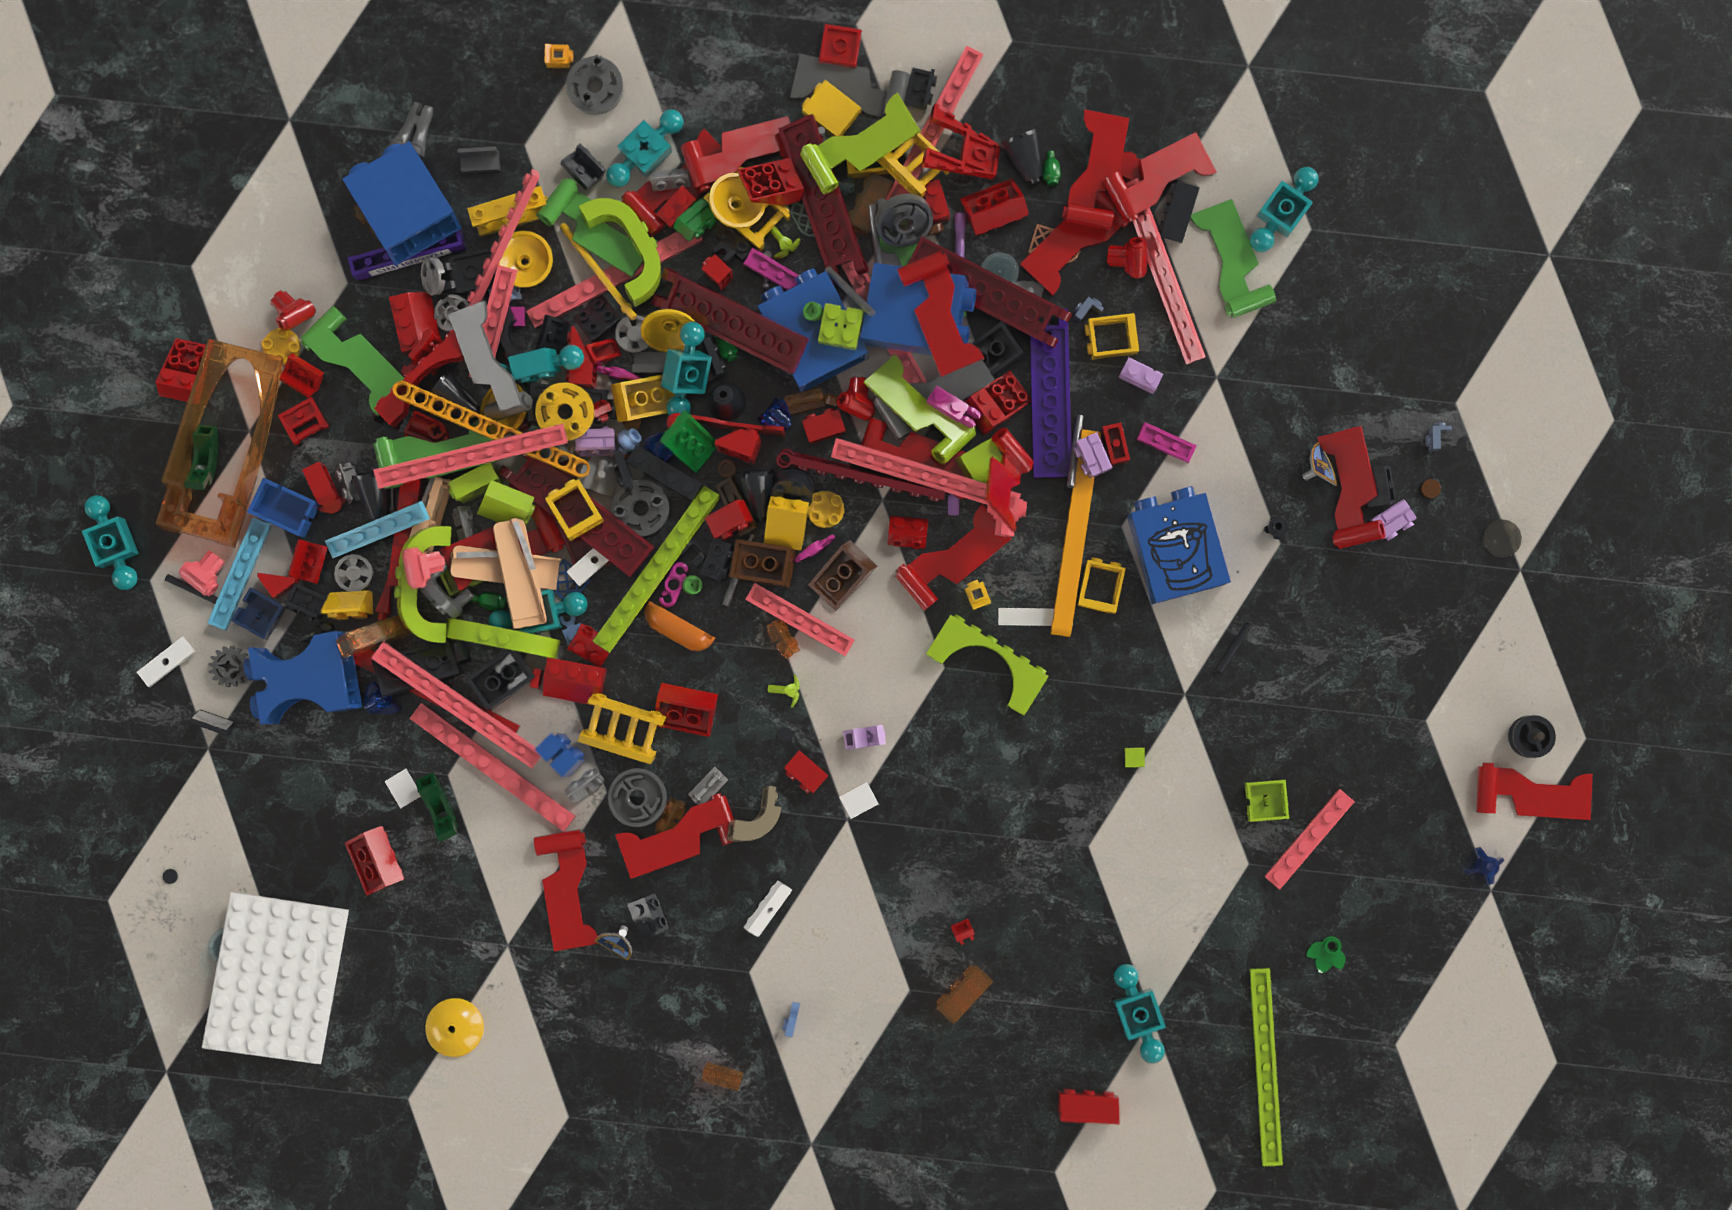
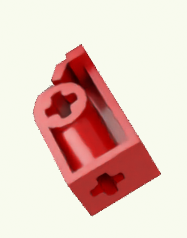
M414 411L403 431L405 437L411 436L431 443L450 439L444 424L417 411Z
M317 462L302 469L315 499L321 505L318 508L319 511L330 514L340 511L347 499L344 500L343 496L340 497L326 465Z

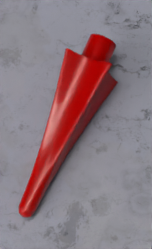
M388 578L375 610L379 613L378 620L384 622L386 615H391L392 587L388 586Z

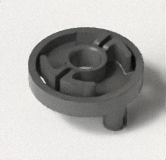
M594 55L593 57H587L578 61L571 68L566 80V89L571 102L576 108L587 114L599 115L609 112L620 102L624 91V83L621 73L615 64L601 55L600 57ZM592 81H600L602 89L599 92L593 93L589 91L588 87Z
M900 194L889 200L880 198L875 203L878 210L875 218L876 229L880 238L891 246L906 247L919 242L921 237H925L932 227L933 214L929 204L918 195ZM903 219H911L907 224L899 225Z
M644 479L632 480V490L626 492L623 486L615 493L612 501V514L626 525L628 524V527L641 537H648L660 531L666 524L670 513L669 500L661 487L654 482ZM638 502H645L648 505V511L643 516H638L634 512V506Z
M445 564L443 571L430 574L431 578L427 579L426 586L420 588V590L430 602L433 601V605L443 615L447 612L455 619L462 613V607L475 596L468 588L455 599L449 596L446 589L436 580L444 571L449 569Z
M640 768L630 769L618 775L612 782L608 793V803L611 812L620 822L632 827H642L653 823L662 815L667 804V791L664 783L655 773ZM635 790L642 791L645 796L644 802L641 805H634L630 800V795Z

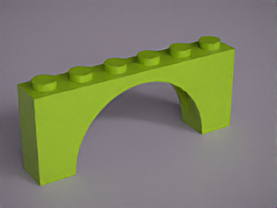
M950 615L926 655L942 665L952 653L969 646H982L997 652L1008 664L1013 678L1012 695L1007 706L1024 716L1049 677L1045 674L1047 671L1038 665L1036 668L1029 664L1030 660L1022 655L1017 657L1013 654L1014 650L1006 645L1001 647L997 644L998 640L990 635L985 637L980 633L982 630L975 625H966L964 623L965 619L959 615Z

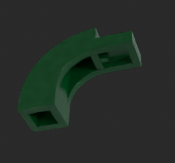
M198 424L192 434L194 445L193 463L184 480V487L204 490L206 485H211L216 470L218 431L217 426Z
M434 772L417 779L418 793L430 812L438 841L441 842L456 835L458 824L453 809Z

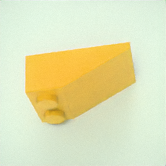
M663 375L611 384L618 422L668 413L666 409L667 402L671 397L675 396V393L661 386Z

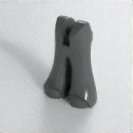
M414 102L402 129L390 141L389 146L393 144L403 145L410 141L420 159H423L427 131L433 117V107L425 105L422 110V104Z

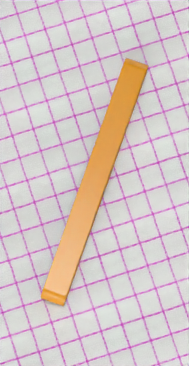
M398 381L393 386V393L399 400L493 441L505 438L508 433L515 435L523 434L405 381ZM401 386H406L408 389L407 393L402 396L398 395V389ZM424 394L426 397L425 401L417 403V395ZM436 402L443 403L444 406L441 411L434 410L433 407ZM460 410L462 413L461 417L453 419L451 416L452 412ZM474 417L478 418L480 421L478 426L471 427L469 421ZM491 425L497 426V432L494 435L487 433V429ZM554 446L547 448L551 450V455L548 458L541 457L543 449L524 453L578 478H586L590 474V466L587 461ZM560 457H568L569 463L566 466L559 465L558 460ZM579 464H584L587 470L585 473L579 474L576 471V467Z
M1082 429L1081 439L1094 433H1098L1100 438L1101 432ZM1081 457L1077 461L1075 486L1072 488L1051 627L1052 635L1070 637L1095 478H1089L1088 475H1084L1081 468L1083 464Z

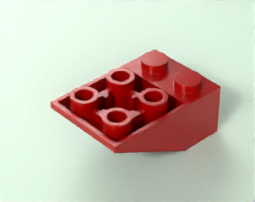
M790 158L737 169L751 202L780 206L800 202L804 187Z
M571 326V332H568L567 337L568 343L578 346L582 350L584 361L579 368L566 370V381L582 388L596 389L597 370L585 349L579 332L574 326Z
M176 338L155 382L159 396L196 404L203 390L213 346Z
M1008 371L971 395L965 403L980 412L981 417L979 419L971 416L970 418L974 420L976 426L985 436L1031 403V397L1012 372Z

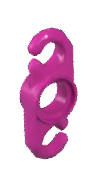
M595 366L598 372L618 380L641 379L638 375L622 368Z
M830 535L821 541L818 540L812 543L795 557L794 562L798 563L807 557L816 555L835 539V535Z
M677 562L672 566L665 581V588L661 595L671 596V601L666 603L663 597H660L659 602L663 607L673 606L682 590V581L686 574L679 575L676 569L682 567L684 572H688V566L683 562ZM673 579L679 582V587L676 590H670L668 587V583Z

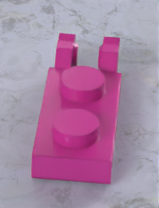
M939 386L935 387L926 401L933 408L969 428H973L975 422L968 416H963L964 413L975 419L981 417L978 410L969 407L968 404Z

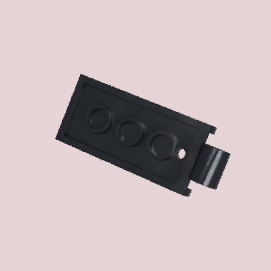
M529 383L532 407L527 411V422L538 423L535 414L536 404L542 392L550 387V384ZM582 388L589 394L593 403L602 399L609 402L612 410L606 412L607 416L611 420H617L614 400L608 399L609 390ZM568 404L560 406L558 414L562 419H569L573 413L571 406ZM594 417L591 428L607 426L606 422L601 423V421Z
M446 638V643L433 642L399 652L440 681L461 675L457 664H465L471 661L466 641H458L451 645L450 638ZM371 660L382 698L415 689L375 660Z

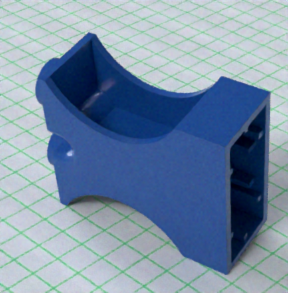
M333 631L314 635L308 647L300 655L289 660H282L274 656L267 648H248L249 658L244 660V671L247 679L250 681L266 682L265 690L256 692V695L250 699L252 715L256 719L259 718L260 725L279 724L284 713L293 704L304 699L317 703L326 712H343L363 708L350 632Z

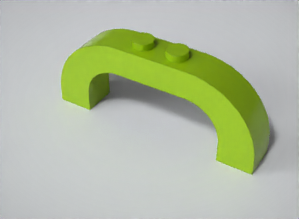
M599 198L580 205V214L589 229L603 222H614L626 231L644 262V269L639 277L624 284L625 291L634 307L647 301L659 286L661 263L656 249L658 247L653 237L650 238L647 234L649 230L645 222H640L635 212L629 206L615 199Z
M430 526L414 533L403 546L399 558V567H396L395 576L398 578V586H395L394 595L397 598V608L402 623L415 636L438 643H446V623L428 622L420 616L416 605L417 588L411 589V586L408 585L402 554L404 549L418 547L421 552H424L432 546H450V526Z
M452 618L446 619V638L479 643L554 659L558 657L560 640Z

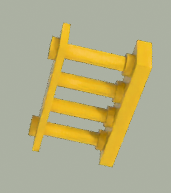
M920 133L903 143L894 153H888L877 161L910 194H915L922 198L927 190L925 185L941 171L931 169L920 180L911 174L923 162L924 151L927 147L938 151ZM914 144L923 151L907 166H902L898 162V158ZM943 171L946 175L950 173L948 171Z
M709 192L703 197L708 203ZM766 204L765 208L770 205L777 212L755 234L749 229L750 227L735 229L761 252L765 248L764 237L783 217L788 222L790 221V210L785 205Z
M541 186L534 188L517 226L539 219L536 214L542 206L547 205L546 201L548 199L547 195L544 196ZM516 193L467 208L472 226H477L480 237L499 232L502 224L506 225L508 210L510 207L514 208L516 203L514 201Z
M592 694L588 700L589 704L594 705L588 729L581 731L577 742L652 764L657 752L651 748L657 725H663L666 716L657 711L650 712L608 699L603 694ZM602 708L613 711L608 731L605 735L599 734L596 731ZM620 713L631 716L626 738L623 741L614 737ZM639 719L650 722L643 746L634 745L632 742Z

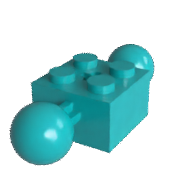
M669 109L664 111L659 119L660 126L656 130L643 120L617 146L619 152L626 160L623 163H614L608 167L606 178L610 185L614 187L625 186L630 180V171L634 167L647 178L673 152L671 145L664 137L667 134L679 132L683 127V117L677 110ZM648 146L647 151L645 149L642 150L643 147Z
M1300 168L1295 173V186L1293 188L1282 180L1257 214V217L1267 224L1264 228L1256 229L1250 237V244L1254 250L1258 252L1269 251L1274 245L1275 238L1273 234L1276 230L1288 238L1313 203L1302 194L1304 191L1313 190L1319 180L1318 174L1313 168ZM1283 207L1287 208L1286 212L1282 210Z
M688 322L680 330V338L685 344L684 350H667L661 386L675 393V396L671 397L666 405L669 416L673 413H682L684 410L690 413L691 406L686 398L687 393L705 394L712 357L700 350H695V347L703 341L705 335L703 327L697 322Z
M575 345L565 346L559 355H557L555 349L542 348L508 357L510 367L504 364L501 365L513 376L514 380L529 384L537 382V378L550 379L556 377L555 374L561 372L560 366L569 370L579 368L584 361V354Z
M100 495L91 496L85 502L84 509L86 514L90 518L95 519L98 525L85 529L82 533L96 567L100 568L113 565L115 568L112 574L113 584L120 590H129L136 585L138 577L136 571L126 566L124 560L139 553L127 522L124 518L118 516L108 520L107 515L110 511L108 500Z
M553 590L541 591L547 622L545 624L520 628V632L538 634L562 628L559 614L566 612L570 616L582 615L588 605L586 597L579 592H571L566 595L562 602L556 603ZM496 610L489 616L488 625L511 629L513 625L511 614L505 610Z
M1129 964L1120 965L1115 970L1114 980L1120 988L1125 989L1127 996L1114 1000L1126 1038L1132 1040L1141 1036L1143 1043L1140 1046V1055L1142 1059L1150 1064L1158 1063L1163 1059L1165 1049L1159 1040L1154 1039L1152 1032L1166 1027L1154 992L1151 988L1138 992L1136 988L1139 980L1137 969ZM1137 1010L1144 1011L1141 1014L1142 1018L1135 1016Z

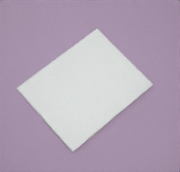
M407 769L385 781L400 809L421 797Z
M867 782L839 797L851 819L879 804Z

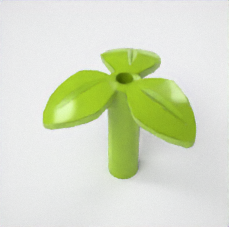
M776 226L770 230L779 242L782 250L773 256L774 259L788 256L789 251H795L801 241L798 238L792 243V240L783 236Z
M793 674V684L787 686L768 685L769 693H781L792 697L793 700L790 706L792 708L799 698L798 690L800 689V683L796 674Z

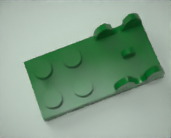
M685 410L676 418L672 426L660 439L673 452L674 456L695 473L699 471L716 449V439Z

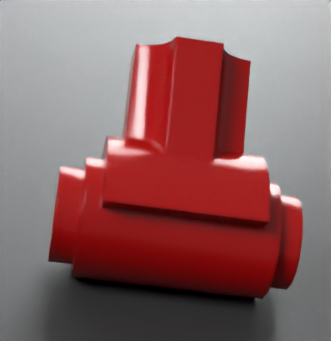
M1134 237L1124 246L1110 245L1107 263L1109 266L1124 267L1125 272L1133 278H1142L1147 272V243L1144 238Z
M280 290L276 292L270 300L271 306L278 313L275 320L282 331L293 329L314 317L316 313L315 306L310 300L306 301L302 298L294 300L286 291L282 292Z
M852 377L850 378L849 390L841 393L837 398V406L839 409L863 421H869L875 415L873 400L868 398L869 388L864 384L866 378Z

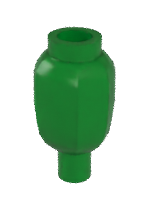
M1047 151V159L1042 167L1043 178L1048 186H1057L1061 179L1060 164L1054 158V151Z
M715 336L720 356L723 359H727L728 362L735 360L738 357L736 354L738 351L737 347Z
M482 592L479 595L473 594L475 597L470 600L478 602L481 608L489 611L504 610L506 606V598L494 592Z

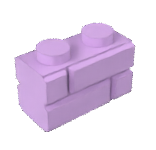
M1128 358L1118 378L1153 394L1163 373L1154 371L1152 368Z
M603 426L600 429H592L590 427L584 435L576 439L575 449L577 457L613 456V452L616 451L615 429L608 426Z
M1098 433L1075 442L1076 447H1073L1077 458L1081 457L1083 462L1081 468L1085 476L1088 475L1089 478H1093L1112 469Z
M1403 499L1369 520V522L1381 520L1385 527V538L1389 541L1398 535L1396 531L1403 528V530H1406L1414 525L1412 521L1416 519V516L1406 500Z

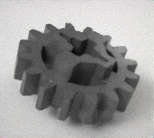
M223 646L222 651L216 650L217 656L210 657L214 660L213 663H208L209 666L213 667L209 673L215 675L212 680L216 681L219 679L218 685L225 683V687H230L231 683L233 687H238V682L245 683L243 677H246L244 660L248 654L242 653L241 648H237L235 651V646H230L229 649ZM237 657L241 660L242 664L237 661ZM231 664L237 666V668L229 669L223 666Z

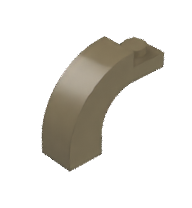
M763 787L761 808L755 819L750 822L729 821L727 841L745 842L755 840L767 834L774 827L781 812V807L774 806L778 798L776 787Z

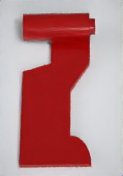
M1084 110L1085 126L1088 131L1093 133L1088 166L1071 186L1067 206L1063 207L1062 217L1065 218V222L1110 230L1114 211L1094 208L1097 192L1107 191L1102 180L1118 171L1120 172L1129 118Z
M788 116L722 133L721 153L704 157L699 141L693 140L684 143L680 148L695 190L700 192L709 191L718 178L729 173H735L747 160L777 152L787 159L788 156L778 128L790 124Z
M703 129L697 141H699L704 157L721 153L722 150L719 143ZM687 164L680 169L685 168V170H688ZM689 173L691 187L686 188L697 198L702 192L695 190ZM647 181L636 192H625L621 197V202L635 212L640 222H645L649 230L648 233L653 237L666 225L654 211L665 201H668L679 188L653 191L651 181Z
M1195 132L1141 159L1139 163L1143 180L1128 188L1119 171L1102 181L1123 221L1128 220L1130 223L1139 218L1138 213L1158 202L1167 183L1192 170L1201 176H1210L1216 174L1217 171Z
M1108 191L1097 192L1095 206L1099 209L1114 211L1110 230L1065 222L1064 219L1020 264L1052 296L1058 290L1061 281L1058 271L1080 249L1105 243L1121 227L1125 228L1129 225L1128 220L1123 221Z
M938 251L897 270L904 287L922 279L924 281L929 297L914 311L939 373L943 377L985 358L976 346L970 343L964 344L951 314L955 285L947 268L950 262L946 253L942 254L941 251Z
M673 413L668 417V428L672 426L681 413ZM691 415L698 423L707 424L713 428L734 431L750 428L757 431V434L785 437L784 427L759 426Z
M870 418L861 442L862 446L966 477L955 460L966 452L960 450L946 464L942 465L931 454L932 449L940 442L911 432L899 447L882 441L888 427L887 424L881 420ZM857 465L862 469L868 470V468ZM954 495V496H956L957 498H959V499H961V500H963V498H964V497H961V496Z
M1362 426L1317 437L1321 448L1326 453L1335 455L1342 486L1335 510L1338 530L1332 536L1334 545L1342 549L1384 539L1386 532L1383 522L1376 520L1364 523L1361 510L1363 505L1377 497Z
M1002 428L992 437L993 443L1003 453L1002 464L993 456L989 459L985 501L1013 533L1016 531V524L1013 514L1009 509L1011 488L1020 484L1021 474L1028 473L1033 468L1034 461L1009 430Z
M983 504L974 514L973 525L975 528L951 548L944 551L921 554L907 566L903 563L895 570L897 572L895 575L897 580L923 611L927 610L938 600L936 595L927 586L935 577L940 574L953 583L958 584L1012 539L1011 537L994 535L996 519H993L991 513H987V508Z
M536 505L531 516L537 528L527 532L531 554L542 556L551 551L554 554L563 550L565 542L553 516L539 505ZM493 527L453 543L450 546L441 548L440 551L449 570L452 562L451 553L456 546L497 550ZM453 577L459 591L465 589L472 582V579Z
M1482 763V766H1478L1476 813L1496 814L1497 795H1511L1517 815L1591 820L1593 774H1582L1575 777L1570 782V786L1536 784L1512 768L1494 767V763Z
M719 793L710 796L711 801L690 808L675 828L640 840L638 836L632 833L616 834L630 878H635L700 854V833L717 827L722 845L734 842L727 841L729 821H733L734 817L726 795L722 796Z
M580 829L534 837V848L537 856L558 854L560 870L542 880L554 951L598 944L595 942V939L598 937L596 931L589 925H583L578 895V886L587 866L584 849L586 835L585 832L581 833Z

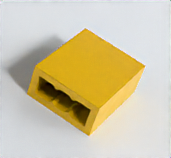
M824 80L822 84L818 83L814 88L813 96L811 98L808 97L803 102L802 114L804 116L814 114L818 126L824 127L825 132L830 136H843L861 113V107L828 81Z
M771 496L768 505L764 543L802 550L809 502Z

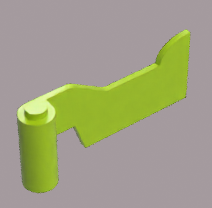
M898 92L888 101L885 108L886 116L858 135L833 136L818 146L810 143L801 149L800 156L823 194L829 193L838 187L839 183L831 169L844 160L849 161L858 170L863 171L921 132Z
M894 354L868 377L864 384L915 432L934 425L945 435V438L931 451L933 458L938 463L944 465L976 436L975 427L969 428L960 422L954 421L927 404V400L902 377L904 372L902 362Z

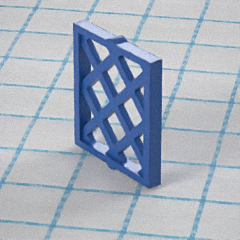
M565 559L559 564V568L564 564L565 571L558 572V574H565L566 581H559L558 576L557 590H553L562 599L565 597L560 593H567V595L569 592L582 593L583 589L590 582L588 579L584 586L578 589V584L574 580H568L567 565L570 567L572 565ZM575 582L576 589L569 590V583ZM566 583V590L560 591L559 584Z

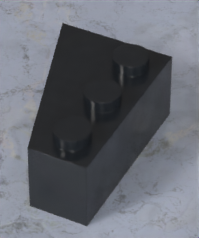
M1176 179L1175 184L1172 183L1169 193L1172 196L1170 202H1166L1163 212L1166 216L1164 221H1160L1158 227L1162 238L1183 243L1200 189L1198 185Z

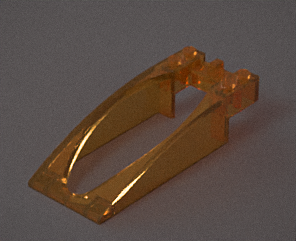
M208 339L161 480L167 487L156 525L162 530L178 534L183 533L214 541L217 544L236 547L267 443L280 382L283 357ZM237 359H246L251 363L255 371L259 391L260 415L234 495L231 496L223 493L217 495L223 501L217 520L188 513L192 492L190 488L184 487V480L191 469L194 446L192 434L197 425L200 424L207 403L226 369Z

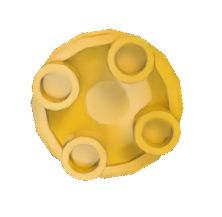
M280 328L270 331L265 339L262 340L263 352L266 358L278 365H285L288 356L292 353L298 356L301 349L300 340L292 330L282 331Z
M831 491L814 493L807 513L810 521L821 528H831L837 525L844 515L842 498Z

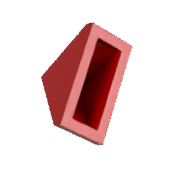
M614 338L585 346L594 366H602L622 355Z
M257 573L261 583L272 598L279 599L289 592L295 583H300V579Z

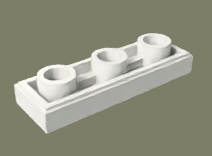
M592 549L573 565L567 573L581 586L609 560L595 549ZM594 557H597L598 562L595 564L592 563V559Z
M182 636L137 671L145 684L151 687L196 651L187 639ZM166 659L169 660L168 665L165 664Z
M777 881L771 887L765 899L760 902L754 914L749 917L744 928L759 937L792 889Z

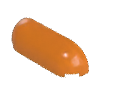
M651 601L647 603L645 608L646 622L660 634L692 651L705 650L714 642L715 637Z

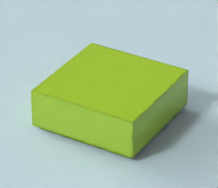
M1125 748V767H1145V748Z

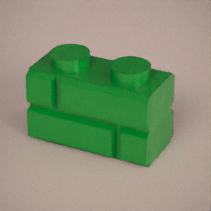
M702 197L676 219L673 227L687 241H692L694 238L699 239L705 232L704 229L707 227L709 229L712 228L717 220L712 213L709 203Z

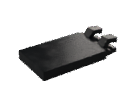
M491 248L450 256L447 263L442 264L445 272L441 273V275L450 273L451 281L445 282L442 294L454 291V294L460 295L475 291L477 286L475 281L479 274H483V264L486 258L490 259L492 254L490 252ZM496 271L491 279L488 288H492Z
M721 498L709 515L725 507ZM704 520L680 554L684 556L691 547L699 554L691 561V564L696 569L705 561L711 542L714 539L706 520ZM737 530L732 532L733 536H731L730 538H727L725 540H723L722 538L715 539L728 543L735 536Z

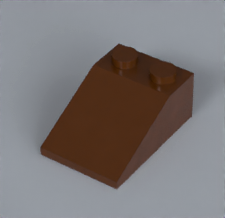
M736 539L729 577L790 588L796 550L791 547Z
M849 540L841 545L808 585L836 611L878 566Z

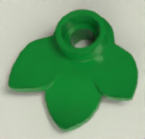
M1333 936L1326 937L1322 942L1313 943L1306 954L1309 958H1316L1315 963L1319 973L1328 971L1332 966L1342 969L1345 964V955L1341 951V942ZM1330 942L1334 943L1333 949L1328 948Z

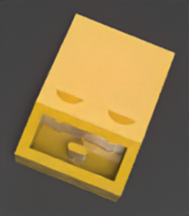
M350 591L329 593L321 613L326 614L328 618L337 620H348V617L366 619L368 618L367 615H373L372 592Z

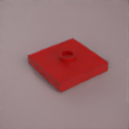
M825 24L819 62L856 68L862 30Z

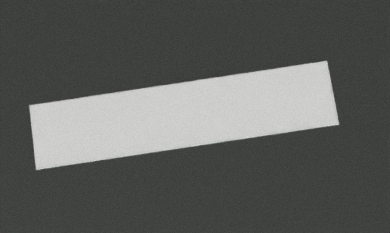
M999 608L998 625L1052 626L1054 609Z

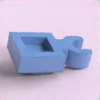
M563 616L560 617L561 623L567 627L562 632L568 645L581 624L575 625V616H571L569 622H566Z
M792 1003L789 1019L784 1020L782 1030L786 1031L785 1036L793 1037L800 1003Z

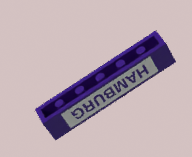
M458 230L397 266H394L384 248L348 257L352 276L358 281L421 263L428 257L439 258L467 250L462 231Z

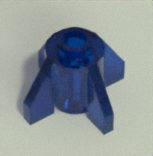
M774 398L766 411L757 418L762 425L784 427V431L792 424V417L787 403L777 398Z
M665 431L649 436L644 441V448L657 458L669 463L673 452L660 441Z
M375 681L367 686L363 701L366 711L370 714H394L399 711L394 702L390 704L392 695L382 698L380 688Z
M1476 847L1479 858L1475 863V867L1469 868L1465 872L1466 874L1478 872L1486 876L1488 884L1492 885L1495 882V875L1500 869V864L1504 862V858L1496 859L1487 856L1481 847Z

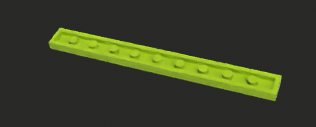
M703 486L593 640L595 644L609 653L612 651L702 525L705 517L709 515L721 498L719 494Z
M1270 968L1249 969L1261 1159L1262 1166L1283 1165L1271 977Z

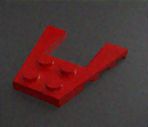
M935 103L931 110L930 122L963 135L960 160L927 147L924 151L922 167L993 179L997 172L1001 145L981 132L979 134L974 132L969 124L966 122L962 124L955 119V115L949 111L947 113L944 112Z

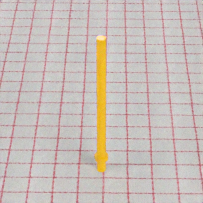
M561 224L559 228L620 305L621 311L626 313L631 320L636 319L637 315L632 310V305L625 301L588 251L573 241L574 233L567 224Z

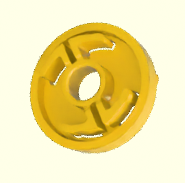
M557 383L542 392L536 404L535 414L541 429L564 424L567 439L571 441L584 435L591 427L594 420V405L589 394L581 387L572 383ZM564 404L571 406L573 413L569 419H562L559 416L558 410L560 406Z

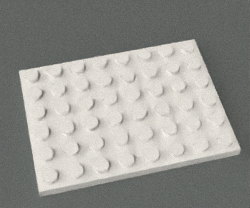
M231 892L202 1048L321 1064L349 909Z

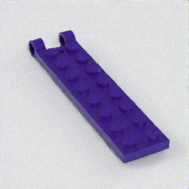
M1058 317V325H1047L1044 331H1050L1052 333L1051 336L1059 339L1055 348L1030 336L1033 478L1068 477L1071 458L1068 322Z

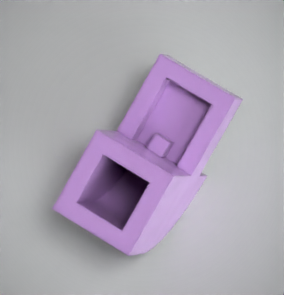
M883 725L843 731L845 750L886 744Z

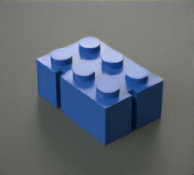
M263 478L247 513L305 538L312 524L309 522V519H314L320 504Z
M550 733L534 749L546 762L550 759L553 760L550 766L561 777H570L586 761L583 758L585 754L578 747L573 748L569 744L571 740L564 733Z

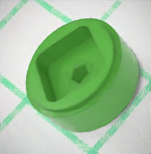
M808 302L803 308V315L807 320L816 322L821 319L823 308L819 303Z
M689 575L683 579L682 588L687 594H697L702 589V581L695 575Z

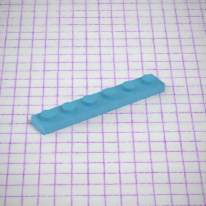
M423 501L330 538L325 542L332 558H335L430 518Z
M252 517L208 620V624L225 631L228 630L231 619L272 527L271 524Z

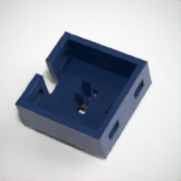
M250 587L242 600L249 604L246 609L238 607L231 621L260 638L268 640L287 607Z

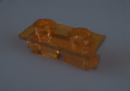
M821 387L784 396L788 415L825 406Z
M777 619L766 626L768 629L767 633L773 642L780 639L781 642L776 647L783 657L785 656L788 659L800 651L797 640L790 635L785 622Z
M671 797L670 801H667L662 818L656 823L655 832L659 834L675 828L678 823L674 822L673 819L681 820L686 810V803Z
M706 1062L701 1081L739 1091L744 1072Z

